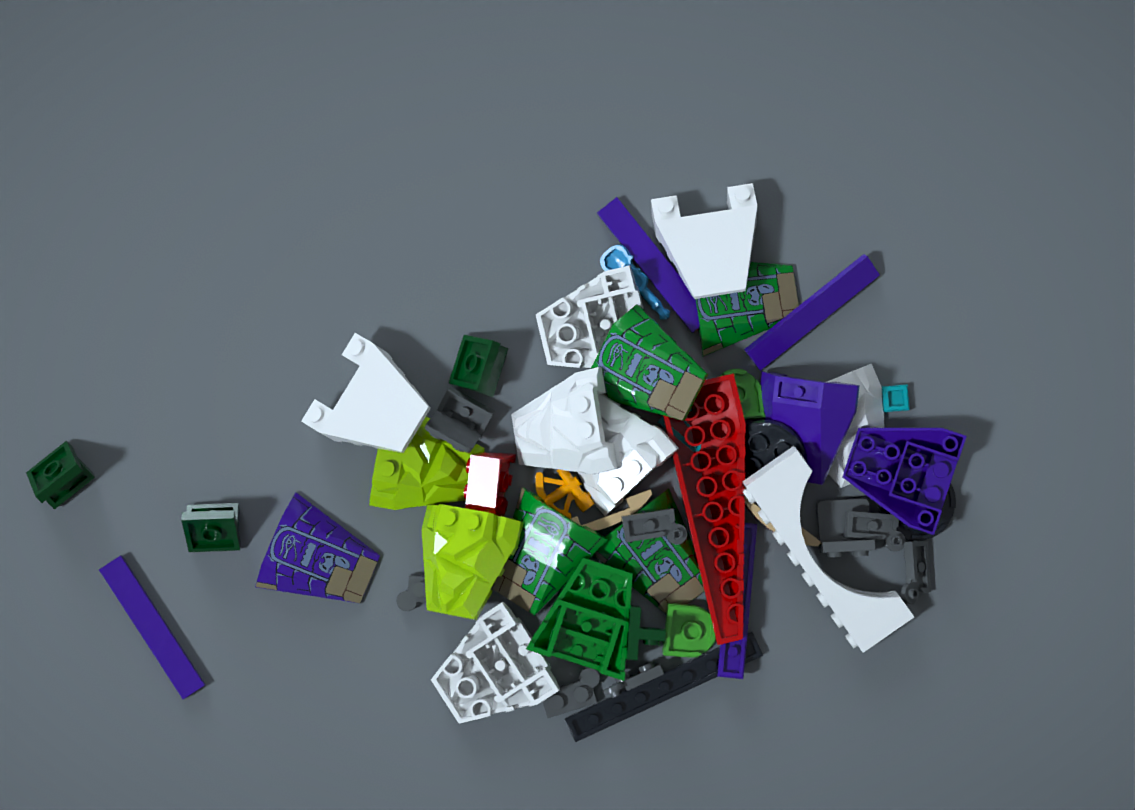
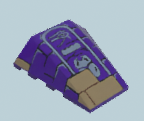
M295 492L281 517L266 552L255 587L361 603L380 555Z

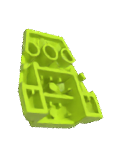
M426 416L404 453L383 449L377 450L369 505L400 510L432 504L465 501L464 488L468 484L469 473L466 472L467 461L472 454L484 452L485 448L476 444L470 453L456 450L452 444L430 435L425 429L427 422L430 420Z
M443 504L438 506L427 505L421 529L427 610L477 620L493 592L491 588L498 576H502L505 571L503 567L510 554H515L518 548L523 522L500 517L489 512Z

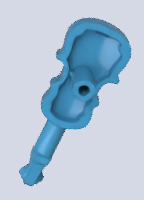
M618 244L610 247L600 259L601 267L608 271L630 265L641 296L653 310L658 312L660 319L667 320L670 317V311L664 309L661 301L647 287L648 277L641 272L640 268H636L633 265L632 259L634 256L630 255L627 248L623 245Z

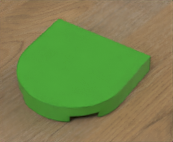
M730 369L718 376L734 373L745 420L765 418L761 385L758 380L743 369Z
M667 604L666 639L663 641V655L693 658L702 655L713 646L716 637L710 613L697 605Z

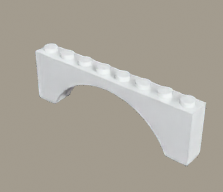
M793 446L745 479L743 484L746 489L742 492L751 504L755 501L761 508L757 513L767 525L771 522L776 530L772 534L780 545L786 543L791 550L787 553L788 557L795 566L800 564L805 572L801 575L811 587L815 584L820 591L816 594L817 598L824 607L829 605L834 613L830 616L839 628L844 625L849 632L845 637L853 648L858 646L864 653L913 619L914 616L896 591L868 592L851 588L830 577L815 563L806 547L800 524L801 499L812 470Z

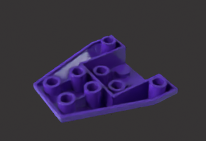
M762 371L760 385L765 412L763 420H773L785 424L800 437L806 450L807 465L812 470L807 482L823 485L857 412L860 385L841 382H821Z
M858 428L842 478L908 527L934 535L967 436L944 428Z

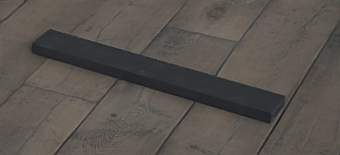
M753 632L747 634L745 664L763 656ZM720 646L663 672V675L628 691H622V694L619 696L609 697L566 717L565 721L575 742L716 678Z

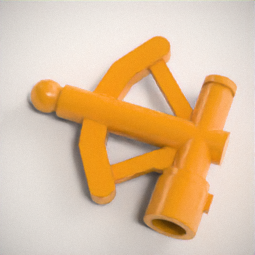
M556 470L562 480L544 477L542 472L536 473V492L538 496L544 499L545 504L569 519L571 518V513L568 511L573 499L581 512L586 511L595 504L589 492H583L580 488L582 484L576 476L573 477L569 471ZM543 482L562 486L546 495ZM567 495L564 509L557 508L554 503Z

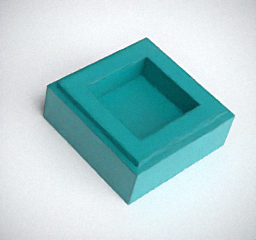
M908 385L882 386L884 412L910 410Z

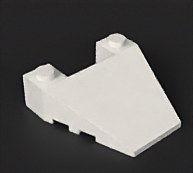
M753 183L727 187V205L729 210L685 217L680 216L676 195L651 199L652 219L656 238L665 248L667 256L671 262L673 261L680 277L694 299L746 291L757 224V201Z
M355 333L342 353L344 357L359 366L333 410L314 399L301 422L336 442H348L360 446L366 445L377 449L404 453L431 408L386 351Z

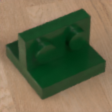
M463 335L449 384L494 397L509 348L501 346V343L493 340Z
M67 441L26 472L35 497L41 503L46 501L54 510L95 478L93 472L76 456L73 447Z
M239 503L187 505L186 512H182L181 521L188 552L240 550L241 541L238 530Z
M630 605L627 660H638L639 639H643L645 645H659V641H665L666 630L664 628L640 627V606Z

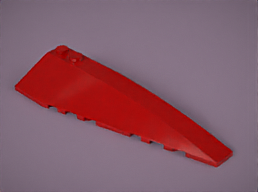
M734 373L705 380L691 407L692 411L688 413L685 419L691 427L688 428L683 420L662 415L667 435L679 448L672 454L717 645L743 639L745 494L742 491L745 490L743 481L745 480L746 423ZM672 428L684 437L685 442L689 446L697 447L701 445L700 451L694 453L673 435Z

